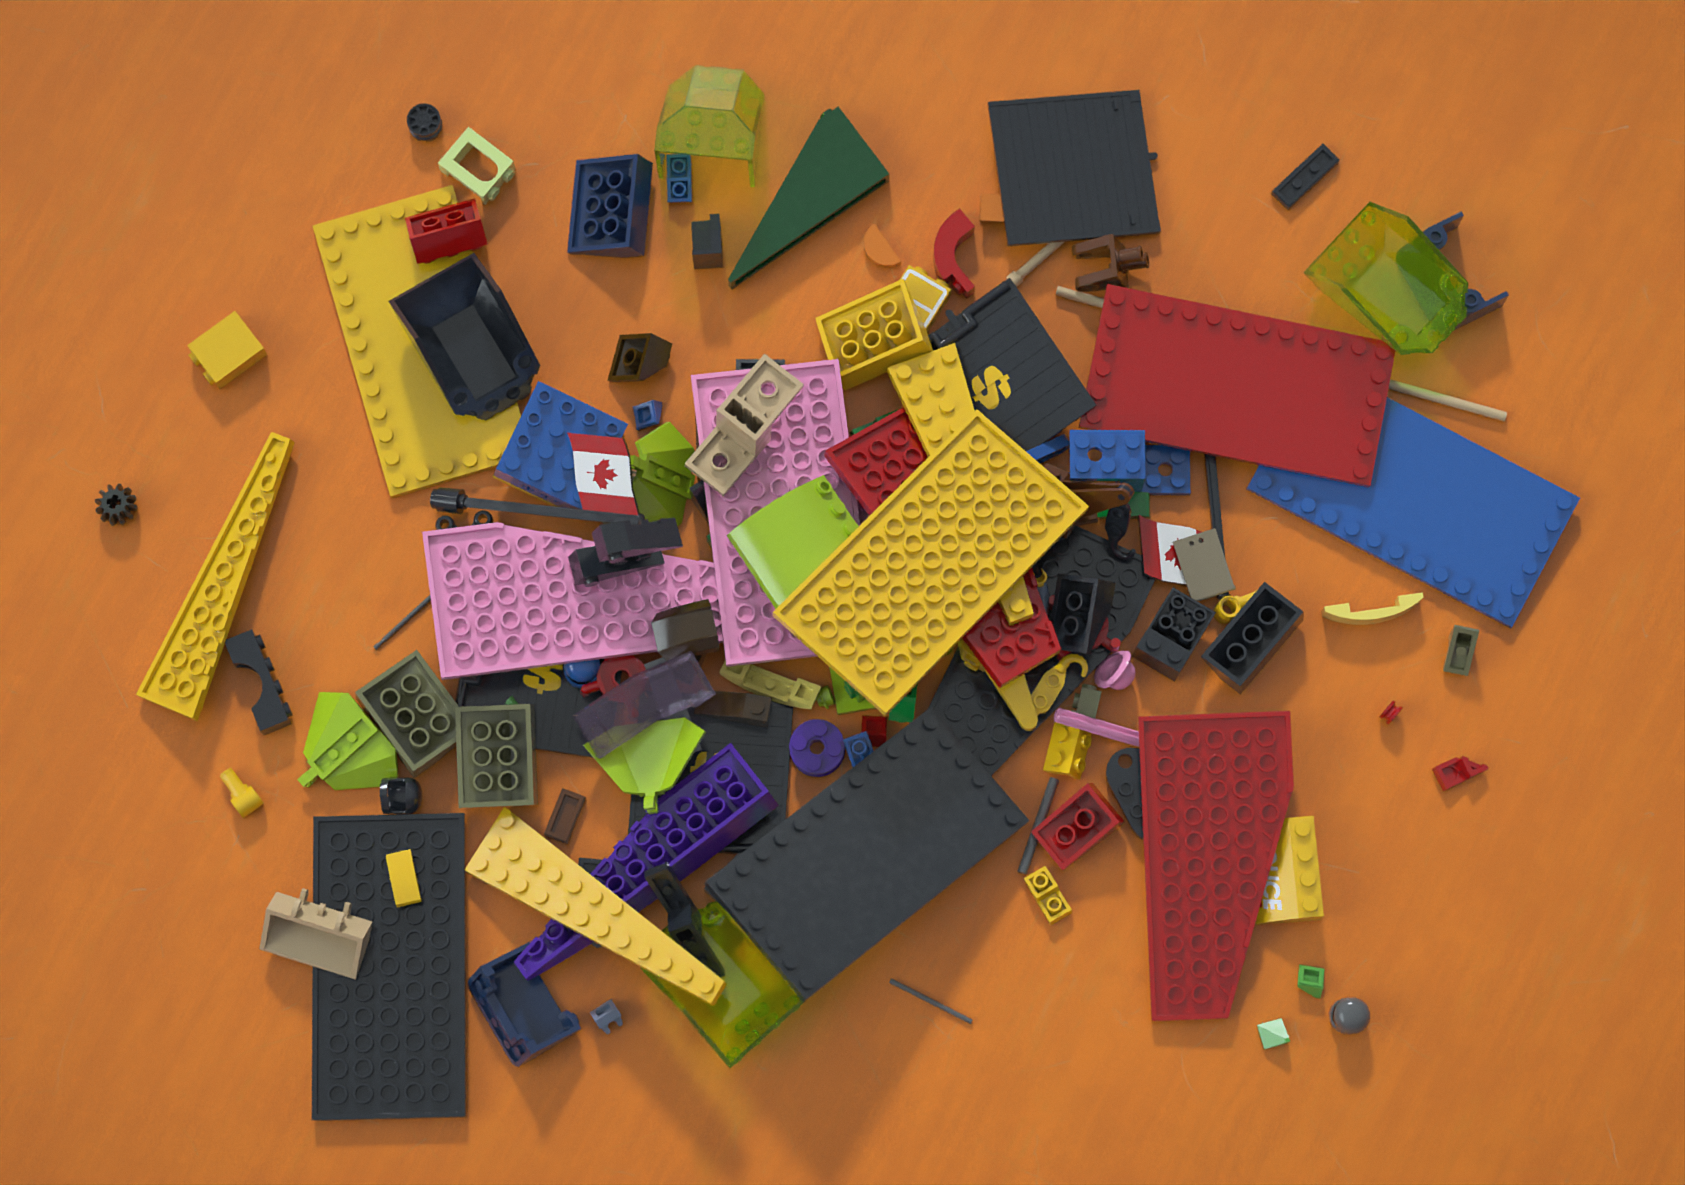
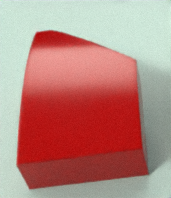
M1462 756L1435 766L1432 771L1442 790L1446 791L1489 769L1488 766L1469 761V758Z

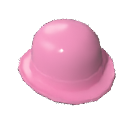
M1119 651L1106 657L1096 668L1094 674L1095 683L1098 687L1122 690L1132 683L1135 678V667L1130 662V652Z

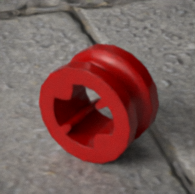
M1393 700L1379 718H1385L1386 723L1389 725L1403 707H1397Z

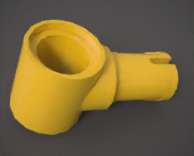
M1256 591L1241 597L1225 596L1213 609L1216 612L1214 615L1216 621L1222 624L1229 623ZM1222 606H1228L1232 614L1225 613Z
M232 768L221 773L220 778L231 792L230 796L232 799L230 801L243 818L264 804L253 787L243 784Z

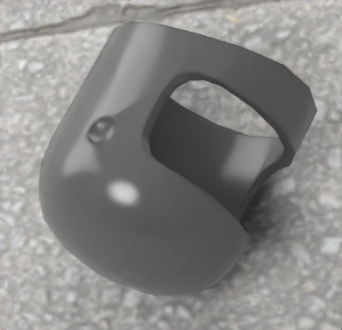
M1342 998L1331 1006L1329 1021L1333 1028L1342 1034H1357L1368 1026L1370 1010L1367 1004L1358 998ZM1336 1006L1335 1011H1334V1020H1335V1023H1334L1333 1017H1332V1013H1333L1334 1007Z

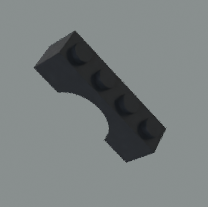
M251 629L227 639L225 645L233 664L237 668L251 669L258 673L261 678L262 693L258 702L251 708L260 732L263 735H267L291 725L289 717L293 716L288 702L283 703L280 694L284 693L279 679L274 681L271 672L275 671L270 657L265 658L262 649L266 648L260 634L256 636Z

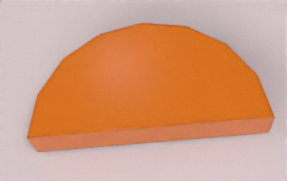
M874 223L867 229L864 236V251L867 258L875 265L893 268L900 265L901 260Z

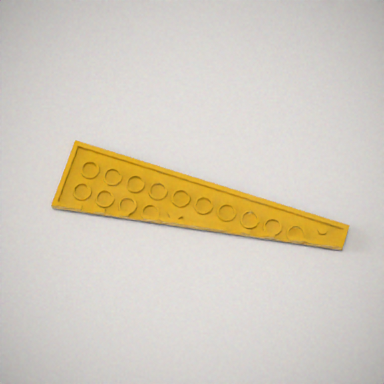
M953 343L887 368L888 376L929 457L975 412L956 345ZM1022 576L998 601L1010 626L1019 621L1029 619L1034 614Z
M273 432L269 435L136 693L140 698L198 721L295 444L291 439Z
M505 806L465 868V871L475 878L712 1006L716 1004L727 985L724 980Z

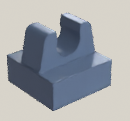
M612 999L590 1012L598 1027L606 1034L611 1033L608 1024L612 1021H616L619 1027L623 1025L622 1015Z

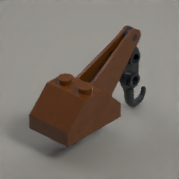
M1048 463L1042 464L1045 469L1089 506L1088 510L1080 518L1108 510L1105 523L1108 548L1119 559L1126 560L1132 558L1135 555V549L1125 553L1117 545L1128 530L1132 512L1128 502L1134 495L1133 487L1127 483L1070 481V472ZM1079 519L1070 527V529L1062 536V538H1068V536L1070 535L1071 531L1073 530Z

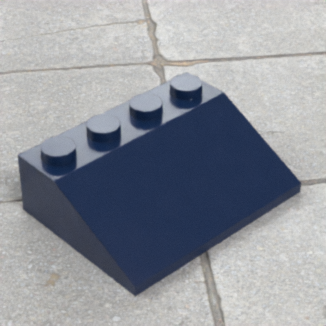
M639 154L576 160L567 253L623 258L644 256L653 169L652 162Z

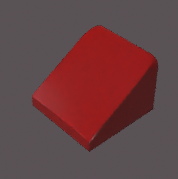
M862 715L861 732H867L872 747H880L886 742L887 717Z

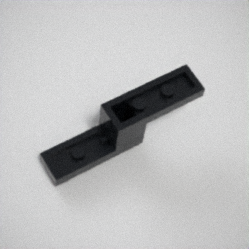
M668 862L644 871L646 881L668 913V932L674 942L718 977L725 976L724 967L702 934L701 914Z

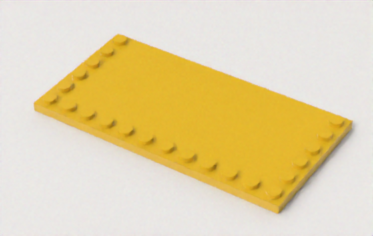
M453 185L313 225L391 499L497 468L521 418L517 402L502 412L494 414L488 420L477 419L476 416L466 414L464 416L454 414L389 303V300L473 253L472 250L460 252L454 257L446 256L438 258L432 263L417 264L411 245L405 217L458 203Z
M976 410L773 611L772 616L886 716L1088 510L1089 506L980 411Z

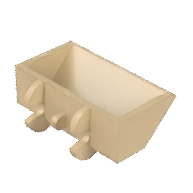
M303 888L301 890L300 898L276 892L266 908L260 950L356 980L369 942L372 921L350 915L352 903L345 902L343 912L327 908L326 904L323 903L318 905L308 902V889Z

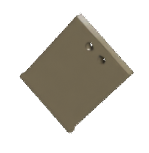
M1215 528L1172 542L1190 598L1198 602L1236 589Z

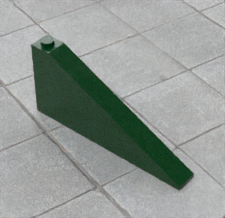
M839 106L833 110L830 108L821 114L820 119L729 276L728 283L731 290L889 182V172Z

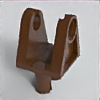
M1114 234L1098 237L1072 246V254L1076 255V259L1111 257L1108 269L1075 278V288L1077 291L1106 290L1107 284L1129 288L1127 273L1130 270L1150 267L1149 256L1147 252L1143 253L1141 246L1125 249V246Z

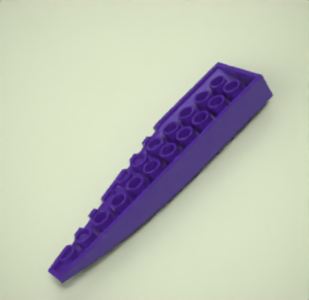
M730 743L658 798V813H647L640 822L636 821L631 826V832L623 841H618L613 847L614 852L608 859L604 858L590 875L634 910L640 912L658 899L646 881L644 871L668 862L681 882L779 805ZM551 919L545 925L546 929L541 936L535 937L514 963L525 979L529 981L579 952L594 941Z

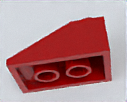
M1087 783L1035 827L1031 833L1063 871L1107 838L1125 821L1093 783Z

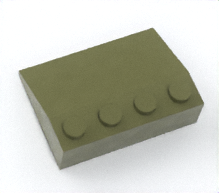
M418 650L355 692L358 703L396 749L397 756L413 778L430 768L456 746L455 707L459 706Z
M534 704L455 707L459 808L538 805Z

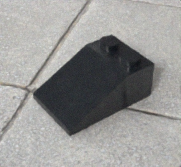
M1058 574L1050 621L1052 622L1061 650L1090 654L1112 608L1116 582Z

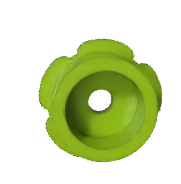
M829 686L822 687L816 700L820 707L824 706L826 709H829V706L835 704V700Z

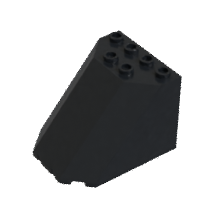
M475 253L389 300L399 322L454 414L461 416L466 414L476 416L477 419L488 420L494 414L502 412L514 405L515 402L529 396L532 389V380L534 375L538 373L541 365L502 290Z

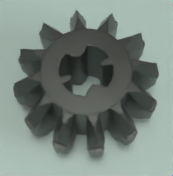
M118 483L114 490L112 485L108 484V492L105 493L103 490H100L99 493L102 498L95 499V503L99 505L95 511L97 514H102L101 520L103 522L109 520V523L115 526L117 520H119L121 525H124V518L126 516L129 519H133L130 511L138 509L133 504L137 497L131 495L132 490L129 487L123 489L122 484ZM119 500V502H120L121 504H120V505H116V506H115V509H114V508L112 507V504H116L117 501Z

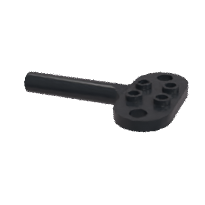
M1125 748L1119 750L1110 758L1106 766L1105 776L1128 824L1137 837L1143 840L1140 750L1137 748ZM1124 755L1130 757L1132 765L1129 768L1120 767L1118 764L1119 757Z

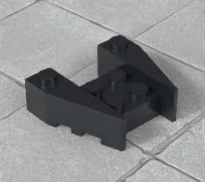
M661 518L653 522L645 519L638 521L639 524L631 525L630 520L599 525L592 532L595 546L575 549L568 556L575 585L585 584V587H591L599 584L602 580L665 564L662 551L683 547L675 518Z

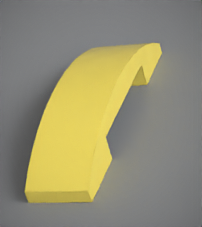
M1423 592L1398 596L1393 607L1350 612L1349 603L1324 606L1321 613L1322 617L1339 623L1353 625L1381 623L1397 618L1413 609L1423 599Z
M725 660L719 672L727 680L751 693L772 697L774 702L797 708L812 709L821 690V686L801 678L794 681L752 664L726 667Z

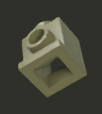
M1082 684L1080 694L1075 693L1072 707L1077 709L1076 711H1071L1096 718L1101 691H1097V687L1093 685Z

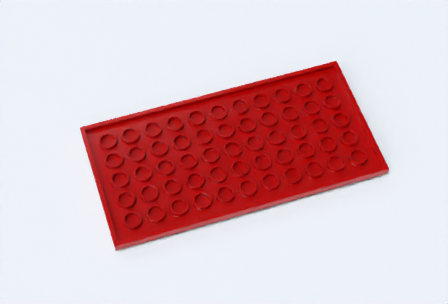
M1107 284L1086 390L1097 406L1080 418L1078 428L1085 430H1145V442L1369 488L1371 486L1397 343Z

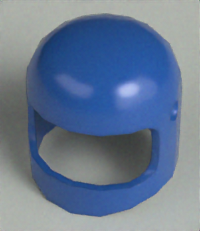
M600 660L564 664L566 680L576 688H581L584 684L574 683L568 676L577 682L596 681Z

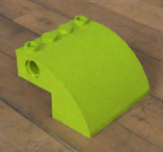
M822 475L769 503L734 528L727 537L776 609L859 526L833 490L831 484Z

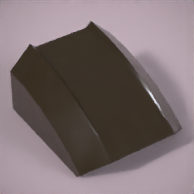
M709 599L656 613L651 624L657 651L666 661L719 651L718 634Z

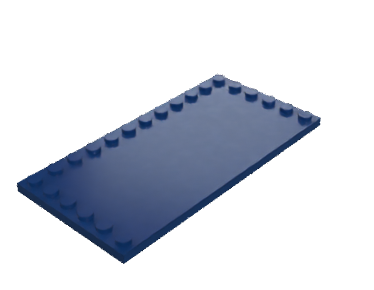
M1388 397L1371 486L1369 488L1259 465L1247 487V490L1509 628H1512L1580 500V497Z

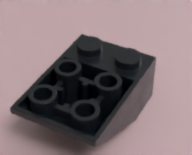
M1172 588L1136 646L1132 657L1175 682L1216 612L1179 590Z

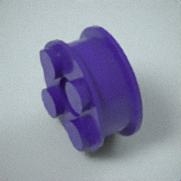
M821 719L809 720L799 725L793 732L789 743L790 755L797 769L812 777H823L833 773L841 765L845 755L844 739L841 732L832 723ZM813 743H822L824 745L823 752L813 754L810 751Z

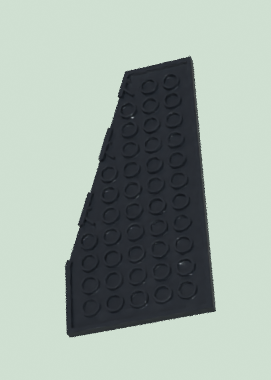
M1076 525L1067 539L1061 537L1032 566L1035 578H1039L1042 575L1040 568L1046 572L1047 580L1045 582L1047 583L1050 596L1055 595L1058 574L1116 582L1112 608L1107 616L1109 620L1107 637L1111 640L1118 638L1121 642L1131 633L1155 582V579L1143 574L1141 555L1135 553L1130 559H1119L1110 552L1107 539ZM1117 545L1122 552L1129 553L1131 551ZM1050 609L1049 615L1047 616L1049 621L1051 620L1052 610ZM1100 645L1096 649L1091 650L1090 654L1071 652L1070 654L1080 655L1086 660L1088 665L1086 677L1081 676L1082 666L1079 663H1070L1066 669L1065 683L1051 708L1046 713L1037 716V726L1031 731L1021 728L1019 722L985 671L983 672L979 669L974 671L964 665L965 661L961 658L959 646L929 708H933L992 776L1106 659L1111 651ZM1057 655L1024 674L1030 695H1032L1043 675L1059 663Z

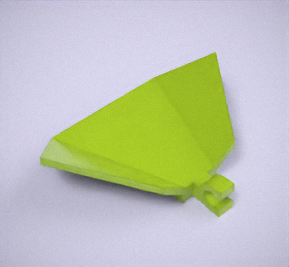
M666 422L635 442L639 457L635 455L630 456L631 468L637 471L633 479V490L639 513H642L645 519L653 522L661 518H675L677 526H679L683 520L686 499H691L689 488L694 485L695 475L691 474V471L685 467V463L695 450L671 422Z
M319 692L303 751L311 768L297 779L303 787L309 788L320 777L334 790L380 787L383 778H399L396 749L349 693Z
M687 718L612 726L583 746L625 794H635L644 797V809L647 810L648 814L658 813V795H663L665 791L674 787L706 732Z

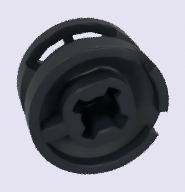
M422 103L415 105L408 112L407 125L415 139L429 142L438 137V134L442 131L443 124L440 114L434 106Z

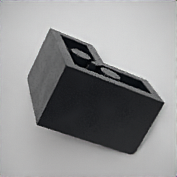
M710 214V220L693 221L691 223L694 269L723 267L720 214Z

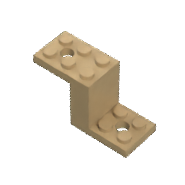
M764 354L717 409L716 427L686 461L685 467L724 497L771 441L772 424L802 390L804 384ZM766 383L774 385L776 390L771 395H765L761 391V387ZM716 456H724L727 464L724 467H716L713 464V459Z

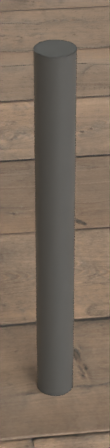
M1049 778L1032 830L1047 818L1059 780L1055 778ZM1030 833L1017 871L1027 875L1038 844V840L1032 833Z

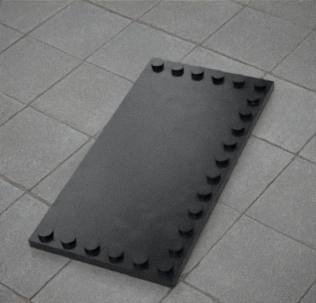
M930 707L710 877L704 885L801 1000L805 1002L1024 827L1030 820L933 708Z
M465 813L314 816L313 903L318 905L323 903L326 904L327 908L343 912L345 902L352 903L350 915L372 921V927L356 980L312 966V1121L466 1117ZM410 849L422 902L396 907L386 855Z

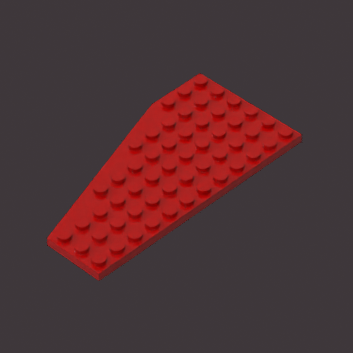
M904 407L824 452V457L869 516L928 458ZM1032 567L1023 575L1034 612L1033 617L1010 626L1006 615L1002 611V607L997 602L962 638L999 688L1059 654L1061 650L1052 622L1047 617L1039 595L1038 584Z
M1290 711L1139 716L1151 1021L1228 1018L1294 788Z

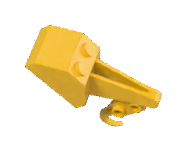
M961 639L958 642L961 658L965 661L964 665L974 671L979 669L986 672L1021 728L1026 731L1035 729L1038 722L1037 716L1046 713L1051 708L1064 686L1066 669L1070 663L1077 662L1082 666V677H1086L1088 672L1087 662L1082 656L1069 654L1043 675L1032 695H1030L1025 675L999 688L964 640Z

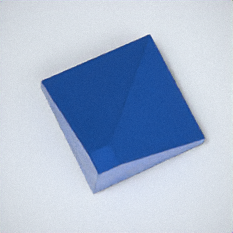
M651 400L633 406L637 430L659 424L662 402Z

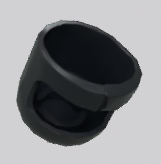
M409 777L383 778L380 783V800L383 814H410L416 812L422 802V789L419 782Z

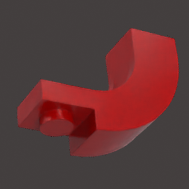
M959 208L943 222L938 230L934 243L933 261L938 278L947 284L952 281L951 286L958 295L963 294L968 299L974 294L975 286L957 265L955 252L965 240L974 234L975 226Z

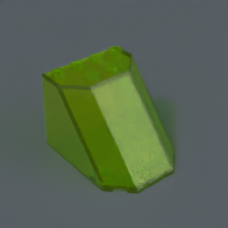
M695 65L669 85L657 125L654 148L659 179H664L666 154L673 153L748 160L750 187H755L765 94L743 69Z
M1369 202L1303 272L1320 291L1401 355L1421 352L1433 353L1439 347L1438 345L1455 330V327L1467 315L1465 293H1468V282L1409 216L1373 202Z
M715 901L708 903L705 908L698 909L702 919V934L725 969V976L721 977V979L727 985L714 1006L642 967L640 969L715 1054L731 1068L740 1062L751 1049L759 1045L770 1032L778 1028L789 1015L797 1011L804 1002L730 914ZM666 926L662 932L672 939L668 932V926Z

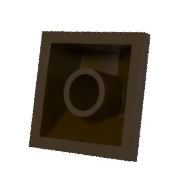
M652 333L620 335L607 381L630 382L647 379L667 367L672 343Z

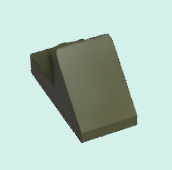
M1458 625L1453 626L1448 637L1449 646L1443 671L1468 676L1479 629Z

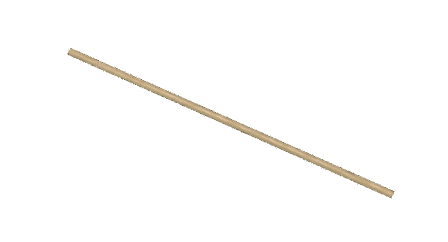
M1061 286L1057 287L1055 294L1056 296L1102 308L1104 301L1103 298ZM1390 379V390L1505 421L1507 416L1505 411Z

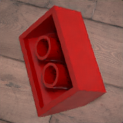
M475 198L405 217L417 264L432 263L438 258L454 257L460 252L474 251L488 245Z

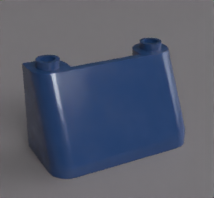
M531 942L480 966L468 980V987L509 1060L516 1067L529 1062L576 1034L581 1029L579 1020L574 1013L567 1010L560 1011L540 975L527 981L515 965L514 961Z

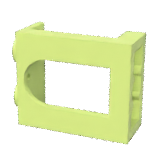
M470 127L464 131L438 162L442 173L446 176H449V174L479 196L484 205L489 200L493 201L500 192L499 188L504 182L508 183L513 178L514 170L516 169L512 159ZM473 146L497 165L498 173L494 179L481 181L459 165L460 161Z

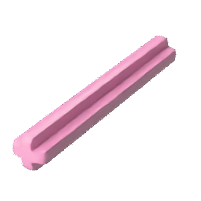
M1058 708L1054 713V721L1139 747V731L1062 708Z

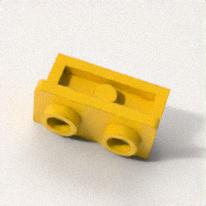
M1055 722L1043 770L1047 773L1068 775L1080 780L1082 772L1085 770V759L1092 741L1091 733Z

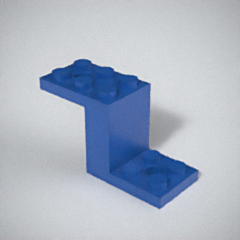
M1070 430V481H1116V483L1131 485L1134 492H1149L1150 495H1190V451L1163 445H1145V430ZM1093 449L1101 452L1102 458L1099 461H1091L1088 458V452ZM1163 464L1169 465L1172 473L1169 476H1162L1158 471L1159 466Z

